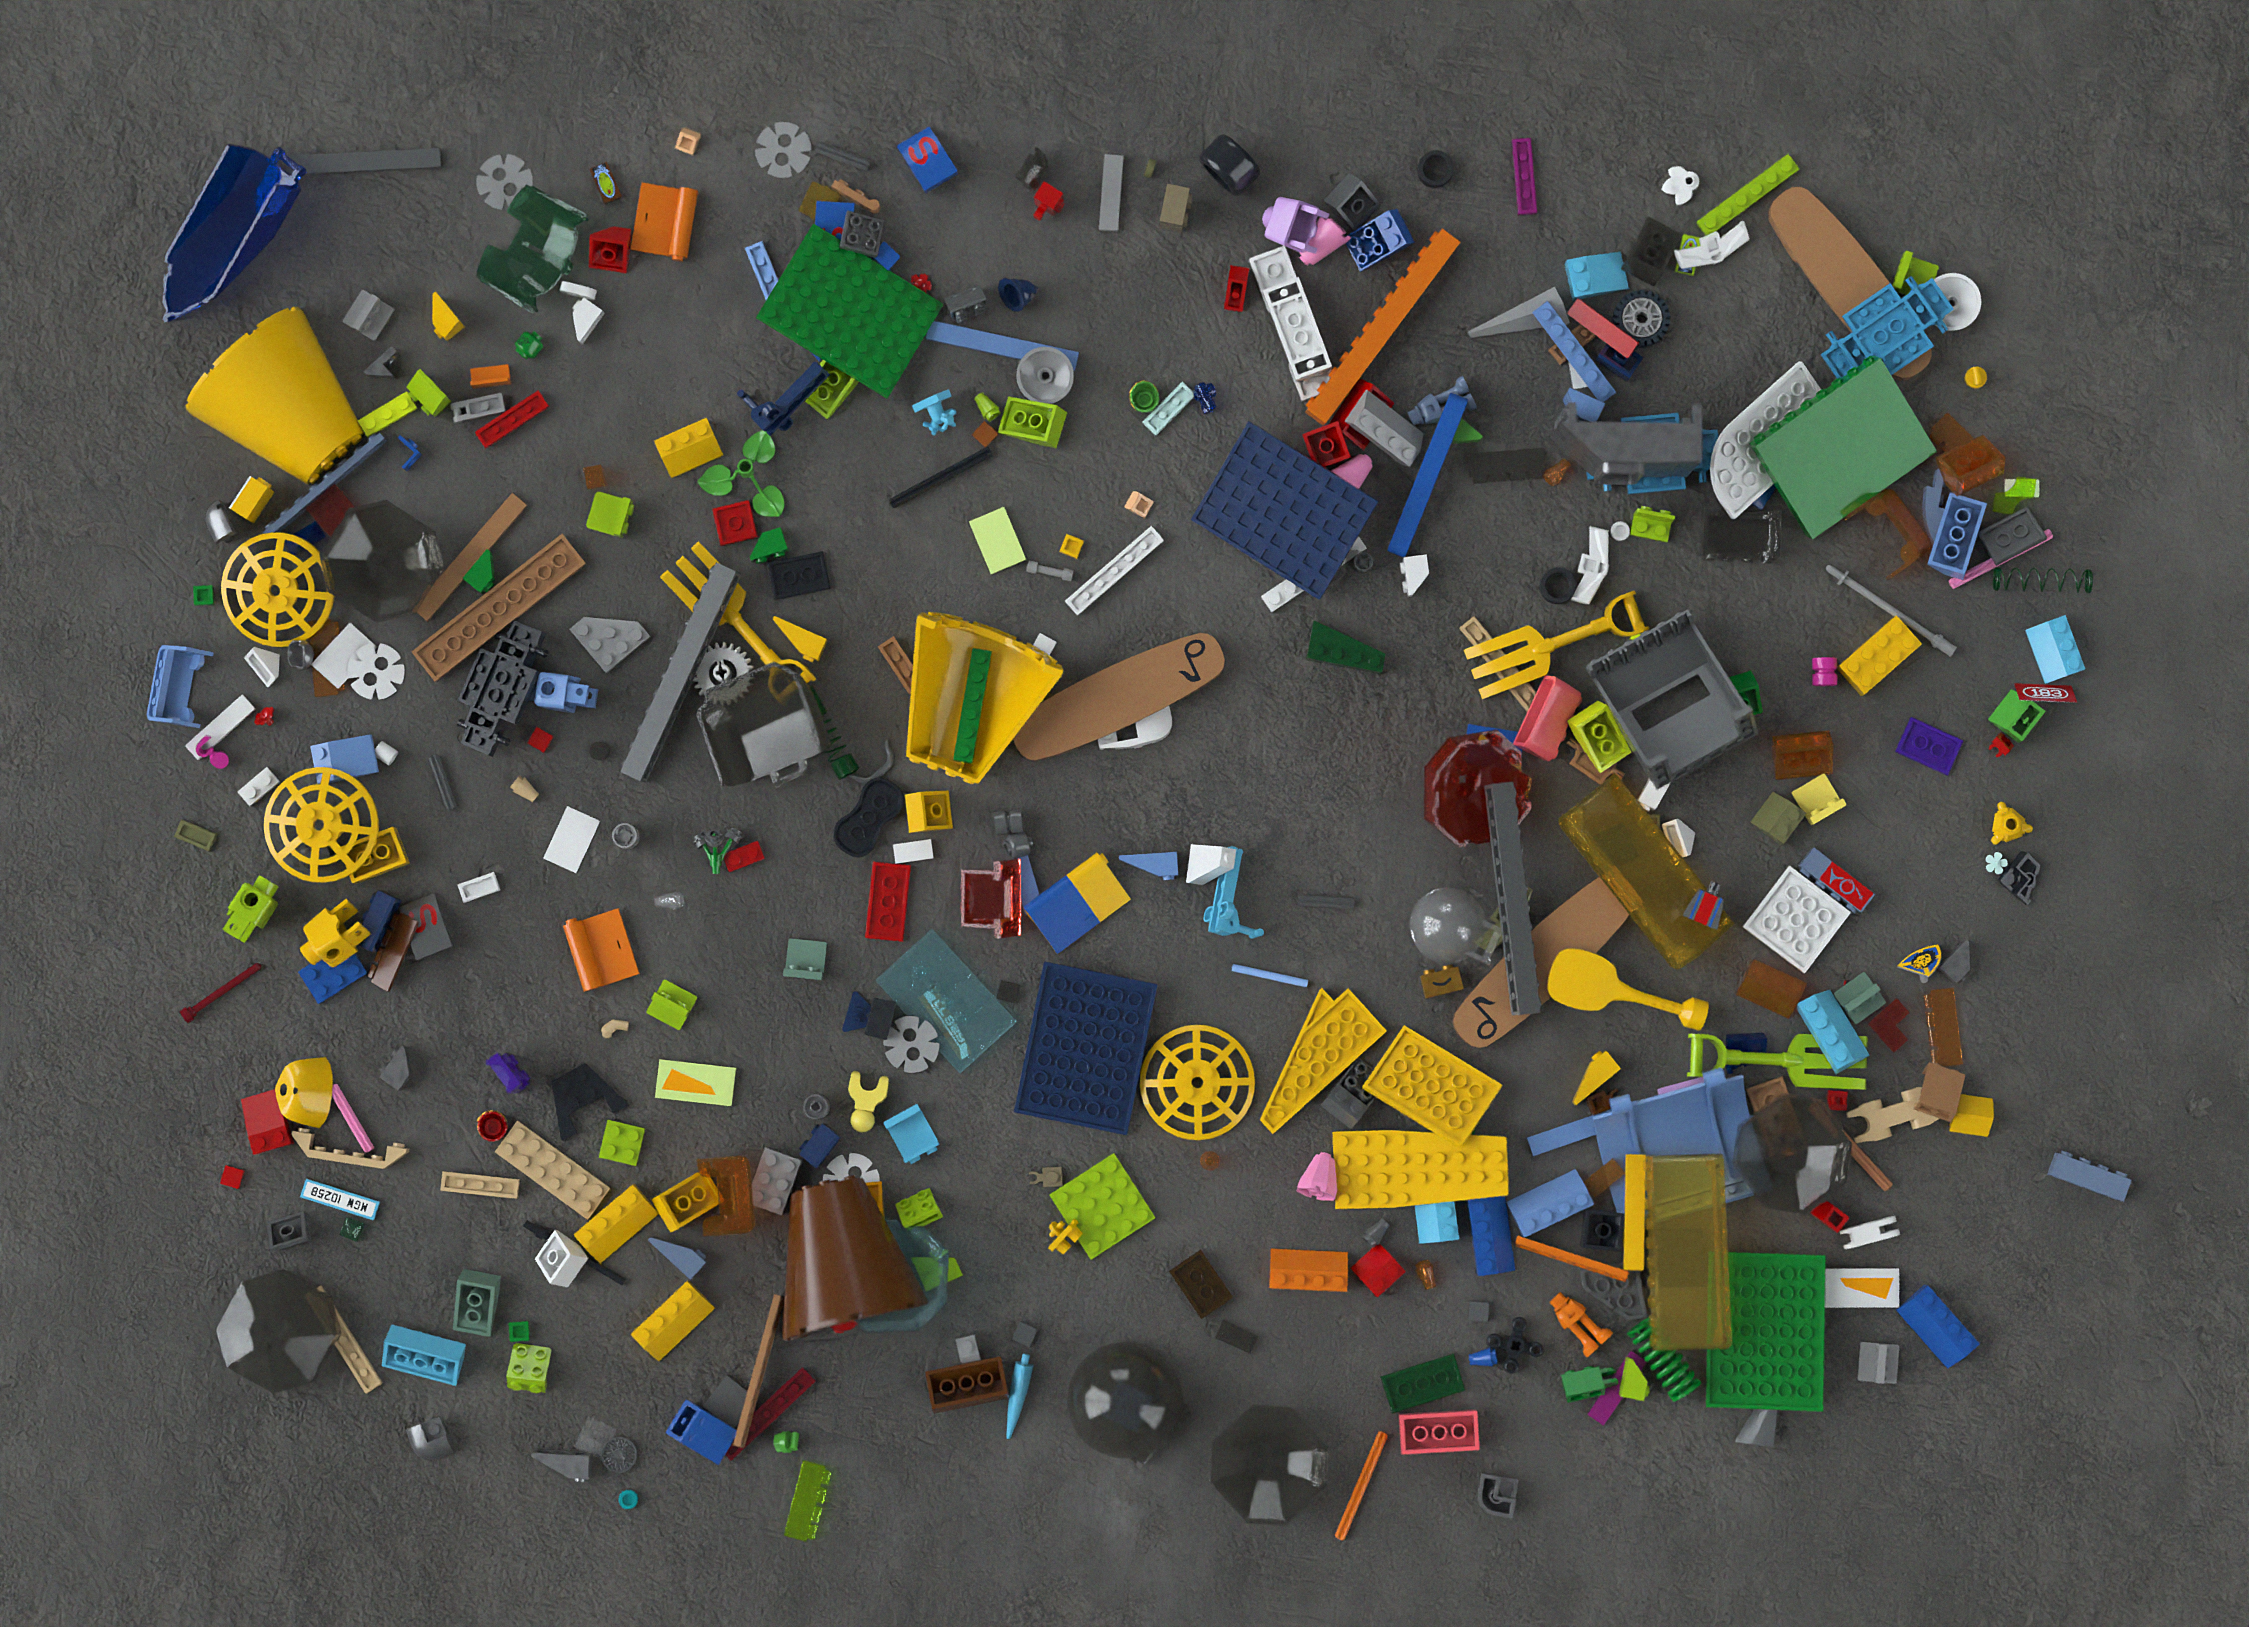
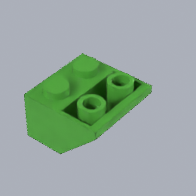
M2011 689L1988 720L2019 743L2025 739L2045 713V710L2033 701L2019 700L2017 692Z

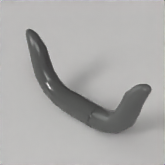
M886 740L884 746L887 761L872 776L862 777L858 774H849L848 777L861 784H866L873 778L882 777L892 767L894 762V753L889 741Z

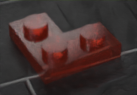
M1895 998L1867 1024L1894 1053L1908 1041L1905 1035L1896 1027V1024L1910 1012Z

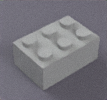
M765 1147L745 1202L783 1215L803 1160Z

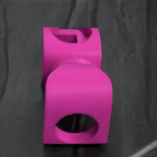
M205 735L196 744L197 755L201 757L209 755L210 762L214 767L218 769L225 768L228 765L229 759L224 751H214L212 746L206 750L201 748L211 739L210 735Z

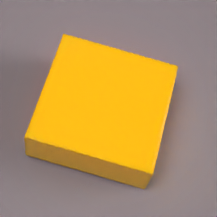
M1066 534L1059 552L1077 559L1084 540Z

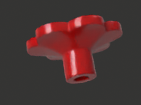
M263 708L255 716L254 724L264 725L266 723L268 726L272 725L274 722L272 719L274 708Z

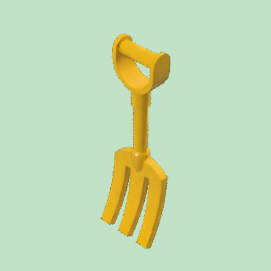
M699 541L691 548L709 570L713 565L715 566L716 562L719 563ZM682 556L676 561V564L701 592L702 586L707 583L708 579L690 561ZM669 570L665 571L660 578L694 612L693 606L699 599ZM737 583L718 626L728 622L758 653L762 662L770 669L768 675L770 691L784 707H787V701L810 680L814 682L816 677L801 662L791 659L781 660L742 619L739 611L745 601L746 591ZM790 664L800 667L803 672L779 693L774 681L779 669Z
M1635 590L1611 600L1605 609L1603 617L1556 637L1544 639L1536 629L1527 625L1464 649L1468 660L1525 640L1528 643L1527 646L1472 669L1474 679L1532 660L1536 664L1479 689L1482 699L1547 675L1550 667V653L1554 652L1555 649L1609 630L1616 636L1621 637L1634 636L1650 630L1649 626L1645 627L1633 596L1636 594ZM1621 599L1633 626V632L1621 631L1612 621V609Z

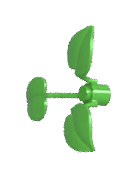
M762 430L755 433L745 442L743 455L747 459L739 461L738 469L735 470L732 477H730L731 473L727 467L714 465L697 480L699 486L707 493L714 496H724L731 492L733 488L731 481L738 474L743 478H751L760 492L753 498L754 510L759 515L765 517H779L783 513L784 498L781 491L772 485L762 490L753 475V463L755 461L761 464L767 463L775 454L774 442L766 431Z

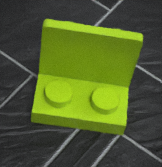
M1906 250L1902 254L1892 286L1897 293L1907 295L1912 289L1905 281L1912 276L1918 285L1927 282L1931 278L1934 280L1939 266L1912 257L1913 252Z
M1641 506V509L1638 508L1633 514L1629 535L1667 543L1671 523L1675 520V516L1666 510L1654 512L1652 511L1653 508Z

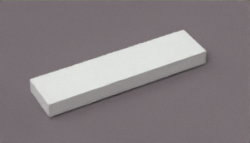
M241 695L185 745L186 748L197 760H200L202 757L197 755L195 747L205 735H210L211 739L201 746L203 750L217 745L256 708L244 695Z

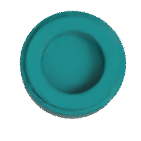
M631 1489L624 1490L619 1495L618 1501L620 1506L624 1509L634 1508L638 1503L637 1493Z

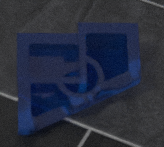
M1764 1033L1726 1034L1725 1047L1726 1049L1741 1050V1052L1767 1053L1768 1039ZM1750 1064L1726 1065L1727 1074H1732V1070L1742 1065L1746 1067Z

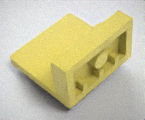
M1821 774L1792 791V795L1800 809L1806 812L1805 817L1810 825L1819 822L1847 805L1843 798L1840 799L1825 774Z

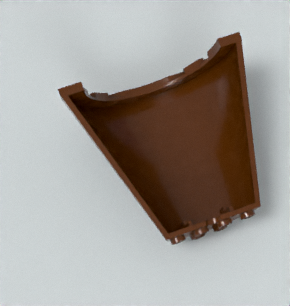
M855 1175L844 1177L843 1181L825 1180L819 1182V1185H807L801 1187L802 1189L792 1191L793 1194L790 1197L782 1332L784 1341L807 1337L809 1332L866 1317L929 1305L922 1288L863 1178H856Z

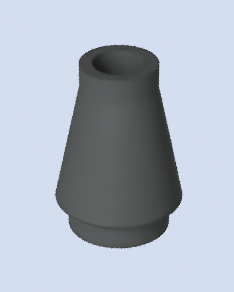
M1380 1219L1364 1232L1362 1239L1374 1248L1376 1245H1379L1389 1224Z

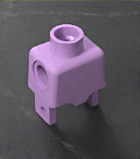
M1278 197L1274 206L1268 207L1263 214V224L1266 227L1265 237L1301 253L1308 251L1316 254L1318 248L1310 246L1308 243L1315 237L1318 230L1316 225L1317 216L1328 219L1329 213L1300 200Z

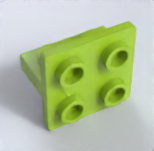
M663 980L658 991L654 992L651 998L652 1002L646 1013L677 1030H681L697 1000V996L667 980Z
M930 1188L919 1191L917 1194L895 1204L902 1225L908 1233L943 1217Z

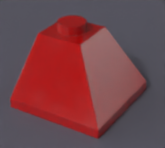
M612 226L590 234L589 268L626 273L631 248L632 229Z

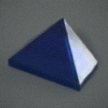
M317 521L312 522L293 534L305 539L312 545L326 538ZM285 540V544L291 554L297 555L305 550L301 545Z

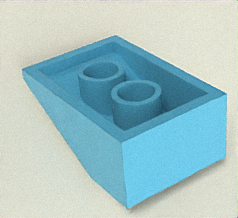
M1621 252L1583 256L1569 259L1565 262L1573 301L1577 300V298L1584 299L1629 289Z

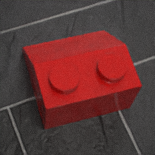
M1338 421L1302 434L1310 458L1325 468L1351 458Z
M1380 1243L1371 1248L1351 1267V1270L1377 1298L1406 1272Z

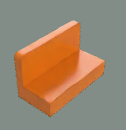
M508 364L470 369L472 380L470 381V386L473 389L511 384Z

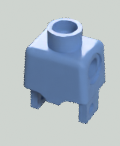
M541 672L529 700L535 701L537 706L547 710L575 713L576 706L596 708L598 689L589 688V685L579 684L581 680L579 677ZM589 692L592 693L591 699H588Z

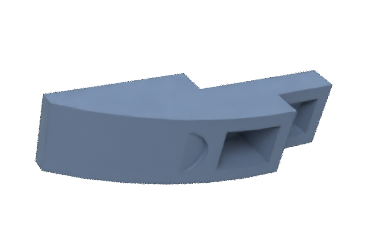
M1943 469L1935 470L1932 487L1926 486L1923 489V522L1932 548L1944 513V508H1939L1944 499V494H1941L1942 487H1945L1947 482V476Z

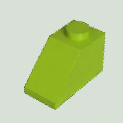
M1626 1357L1619 1395L1644 1401V1398L1648 1397L1650 1386L1647 1385V1380L1633 1359Z

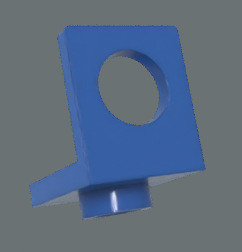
M400 435L398 438L414 452L402 466L404 470L408 471L422 454L416 449L418 447L416 443L411 439L407 441Z

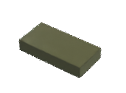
M181 819L174 837L210 852L218 834Z

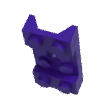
M496 1053L485 1062L492 1067L506 1086L507 1093H519L530 1085L528 1081L530 1079L529 1075L524 1069L522 1071L517 1066L519 1062L513 1054L505 1053L501 1055V1053Z

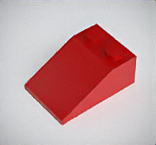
M275 1089L241 1099L247 1135L253 1155L294 1144L288 1119L280 1111Z

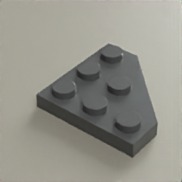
M1624 1262L1607 1265L1623 1270ZM1586 1269L1579 1270L1582 1288L1627 1320L1648 1317L1639 1271L1625 1270L1629 1274L1627 1281L1623 1282Z

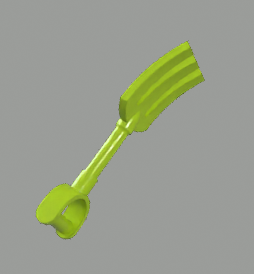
M1688 1034V1038H1691L1690 1073H1687V1077H1703V1039L1714 1044L1718 1053L1717 1064L1712 1070L1717 1068L1723 1069L1725 1065H1779L1787 1068L1788 1075L1795 1087L1866 1090V1079L1804 1074V1069H1832L1824 1054L1805 1053V1048H1820L1812 1034H1797L1791 1041L1788 1051L1781 1054L1741 1052V1050L1726 1049L1723 1042L1716 1036ZM1859 1036L1863 1045L1867 1047L1868 1037ZM1867 1058L1848 1068H1867Z

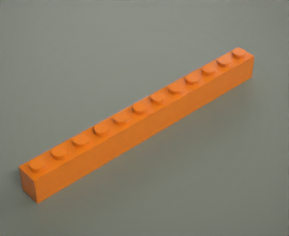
M1443 228L1439 233L1435 231L1429 238L1431 241L1428 247L1424 246L1418 253V256H1420L1418 261H1412L1406 269L1409 272L1405 278L1403 276L1400 277L1395 284L1398 288L1394 293L1392 291L1389 292L1384 299L1386 304L1383 308L1379 306L1374 312L1373 316L1375 318L1372 323L1368 321L1362 328L1363 335L1360 338L1357 336L1353 340L1351 351L1349 353L1345 351L1339 359L1342 363L1338 368L1334 366L1328 374L1331 378L1327 383L1324 381L1317 389L1319 394L1316 398L1311 397L1305 405L1308 407L1305 413L1322 426L1326 424L1460 244V241Z

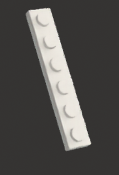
M1150 526L1065 600L1067 605L1078 616L1164 541L1163 538Z
M1359 536L1342 565L1367 549ZM1284 580L1262 595L1261 598L1272 613L1304 590L1290 581Z

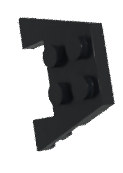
M586 1063L551 1081L562 1141L578 1133L569 1114L604 1096L612 1113H616L629 1106L628 1102Z

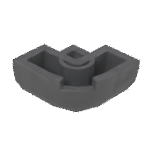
M221 500L214 502L208 508L205 518L207 528L215 544L221 541L227 543L233 540L232 536L236 534L230 522L231 517Z
M441 1416L406 1429L414 1452L422 1459L435 1460L455 1452L450 1435L447 1434Z
M1482 1472L1478 1488L1480 1506L1489 1514L1513 1519L1519 1480Z

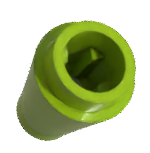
M983 392L974 398L984 419L990 422L1000 415L999 407Z

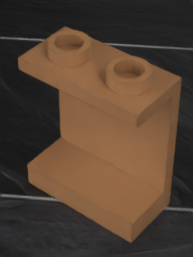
M1929 1062L1922 1073L1925 1074L1920 1097L1915 1102L1914 1110L1951 1122L1957 1112L1965 1074L1954 1069L1950 1070L1942 1067L1940 1064Z

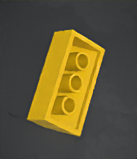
M633 1184L579 1229L574 1236L601 1264L653 1220L659 1212L640 1189Z
M688 1280L631 1335L648 1353L660 1361L705 1319L715 1307Z

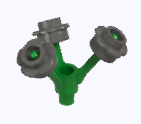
M734 827L731 830L726 829L725 837L729 840L721 853H717V847L724 840L721 831L711 830L706 835L702 832L694 837L693 845L697 849L704 848L710 860L713 874L720 873L722 860L732 842L738 844L740 839H743L740 836L742 832ZM707 844L710 847H713V853L710 852V850L707 847Z

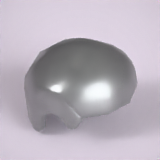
M293 640L288 647L290 666L297 667V669H307L310 667L314 658L312 646L303 640Z

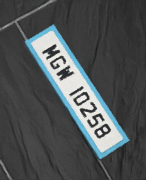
M310 1179L305 1180L300 1196L301 1198L371 1220H375L380 1201Z

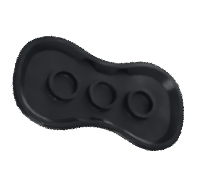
M877 777L869 780L862 788L855 808L836 823L833 830L835 844L852 857L858 858L869 854L876 845L881 828L888 821L896 817L904 806V794L900 788L885 778Z

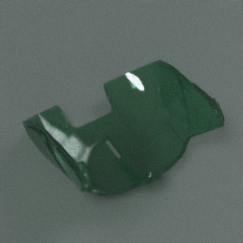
M526 184L516 194L507 208V213L520 221V228L507 250L487 245L479 261L476 277L490 288L503 293V296L521 308L534 314V312L539 311L537 308V297L553 288L563 274L568 275L572 271L574 264L571 262V259L576 249L578 237L576 226L584 221L588 222L589 219L587 218L588 215L558 199L555 200L538 188ZM531 244L545 253L541 255L528 248V246Z

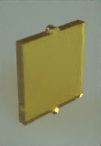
M812 181L798 211L814 220L816 216V201L838 202L841 194L829 189L828 186L824 187Z

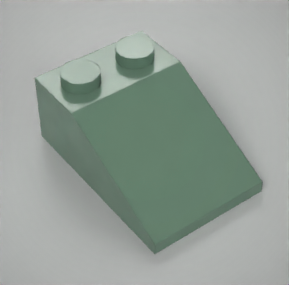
M468 1269L462 1270L457 1279L453 1330L487 1337L491 1336L501 1276Z

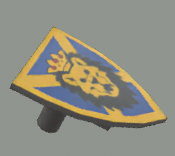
M1937 944L1919 949L1903 959L1897 967L1919 974L1921 982L1926 983L1940 964V947Z

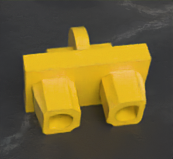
M1074 1219L1065 1229H1063L1065 1225L1063 1221L1059 1223L1052 1222L1049 1225L1051 1230L1049 1236L1053 1238L1056 1235L1058 1237L1048 1249L1051 1251L1056 1249L1064 1255L1072 1246L1064 1238L1068 1236L1075 1243L1083 1234L1076 1226L1079 1222Z

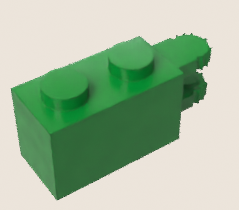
M1589 1366L1581 1371L1571 1370L1565 1372L1561 1376L1567 1403L1605 1395V1388L1615 1386L1619 1382L1616 1378L1603 1380L1602 1377L1614 1374L1616 1372L1615 1368L1600 1369L1599 1367Z

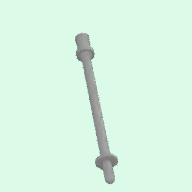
M1832 565L1826 566V571L1839 579L1838 585L1845 583L1891 615H1897L1904 624L1930 640L1933 648L1937 647L1949 655V657L1956 650L1957 646L1945 640L1943 635H1934L1848 577V570L1842 573Z

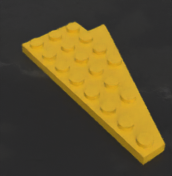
M1323 988L1319 990L1260 1118V1121L1272 1134L1387 1031L1349 988L1335 1000Z

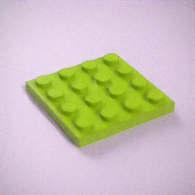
M1114 1153L1050 1194L1051 1199L1068 1225L1074 1219L1079 1222L1076 1226L1083 1234L1078 1241L1091 1260L1156 1218Z

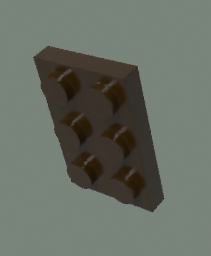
M1201 1249L1169 1270L1201 1319L1233 1298Z

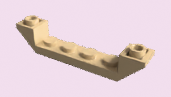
M298 1128V1131H292V1136L306 1156L311 1158L387 1169L409 1153V1148H404L405 1144L393 1143V1146H387L385 1160H383V1156L377 1155L366 1158L364 1153L358 1152L347 1155L345 1150L339 1149L328 1152L326 1147L315 1146L312 1149L315 1134L309 1133L310 1129Z

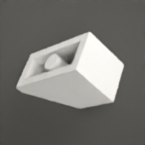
M584 297L581 301L578 300L573 307L576 336L581 344L585 342L604 315L600 308Z

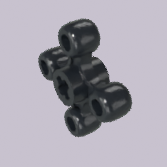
M1516 1317L1512 1320L1513 1333L1510 1337L1502 1338L1498 1334L1492 1333L1486 1339V1343L1490 1348H1505L1507 1350L1508 1358L1504 1362L1503 1368L1508 1374H1514L1518 1371L1519 1364L1517 1358L1521 1353L1527 1352L1533 1357H1540L1544 1352L1541 1343H1526L1523 1340L1522 1333L1527 1327V1322L1522 1317ZM1518 1321L1522 1322V1327L1520 1328L1516 1327ZM1492 1338H1497L1495 1345L1491 1344ZM1512 1341H1515L1516 1343L1519 1341L1520 1344H1518V1350H1515L1514 1348L1511 1350L1510 1347L1512 1346ZM1535 1346L1539 1347V1351L1537 1353L1533 1352V1348ZM1509 1363L1514 1364V1368L1512 1370L1508 1369Z

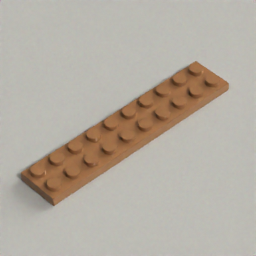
M563 534L559 535L411 652L431 678L437 682L497 635L498 632H501L580 570L586 563Z

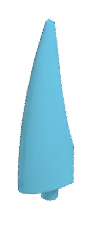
M1026 1353L1022 1354L1021 1362L1015 1361L1008 1402L1007 1439L1011 1438L1017 1424L1034 1365L1028 1364L1030 1354Z

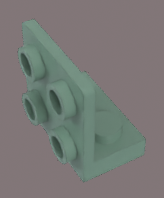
M790 938L788 940L786 968H784L783 976L823 980L827 943Z

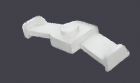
M1741 221L1721 238L1718 232H1713L1699 238L1701 244L1699 247L1674 250L1678 265L1684 269L1708 264L1715 265L1723 261L1724 258L1750 240L1745 222Z
M1589 526V555L1582 554L1577 573L1584 574L1571 601L1590 604L1602 580L1607 575L1609 569L1608 530Z

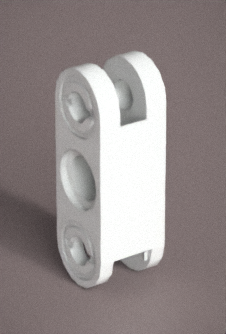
M1885 1217L1841 1229L1840 1234H1849L1851 1240L1848 1244L1843 1245L1844 1249L1900 1235L1899 1229L1885 1231L1883 1226L1897 1222L1896 1217Z

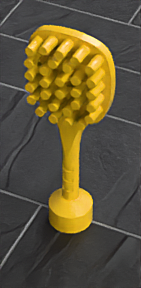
M1566 948L1560 951L1552 964L1548 977L1547 989L1551 998L1563 1005L1580 1010H1601L1612 1001L1635 1002L1677 1014L1684 1027L1697 1031L1702 1029L1708 1014L1709 1004L1707 1001L1691 997L1681 1004L1628 986L1619 980L1616 968L1611 962L1597 954L1581 949Z

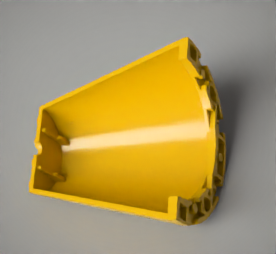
M294 306L290 310L286 308L266 318L256 325L258 328L254 329L251 335L245 333L221 354L213 363L215 367L208 374L204 373L197 381L187 398L188 403L185 407L192 416L308 485L315 483L320 478L319 474L324 470H329L334 465L333 460L337 456L342 458L346 455L348 448L352 444L356 445L359 443L364 432L304 312L299 307Z
M922 612L916 620L906 757H909L910 761L920 764V762L925 763L932 770L944 769L946 770V775L951 777L959 776L964 778L963 781L969 784H974V782L978 784L1062 676L1063 667L1060 664H1056L1057 660L1028 642L1026 645L1021 641H1016L1017 637L976 621L972 624L969 621L962 620V617L950 614L928 612L927 615V613ZM975 648L992 651L973 764L953 761L972 649Z

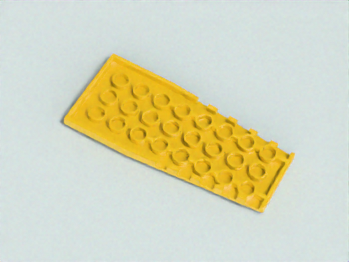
M1402 1130L1333 1131V1158L1335 1159L1337 1183L1335 1209L1394 1208L1506 1196L1509 1194L1506 1136L1470 1135L1460 1149L1434 1132Z

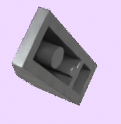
M535 1449L531 1454V1457L568 1478H574V1481L584 1482L592 1476L593 1452Z

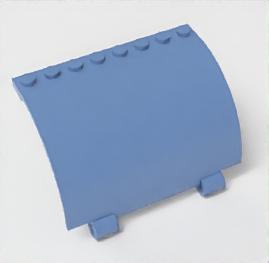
M1717 1068L1702 1073L1703 1083L1632 1103L1628 1094L1609 1099L1612 1112L1594 1116L1593 1120L1604 1171L1617 1212L1624 1213L1626 1154L1646 1155L1644 1226L1772 1190L1754 1135L1745 1096L1743 1075L1726 1079L1723 1069Z

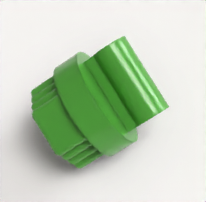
M783 1431L774 1435L773 1444L776 1451L783 1453L797 1451L799 1433Z

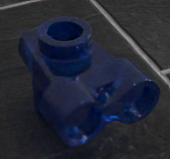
M1201 382L1194 387L1193 396L1196 401L1200 402V407L1205 415L1217 407L1214 399H1212L1216 397V390L1212 383L1205 384V382Z

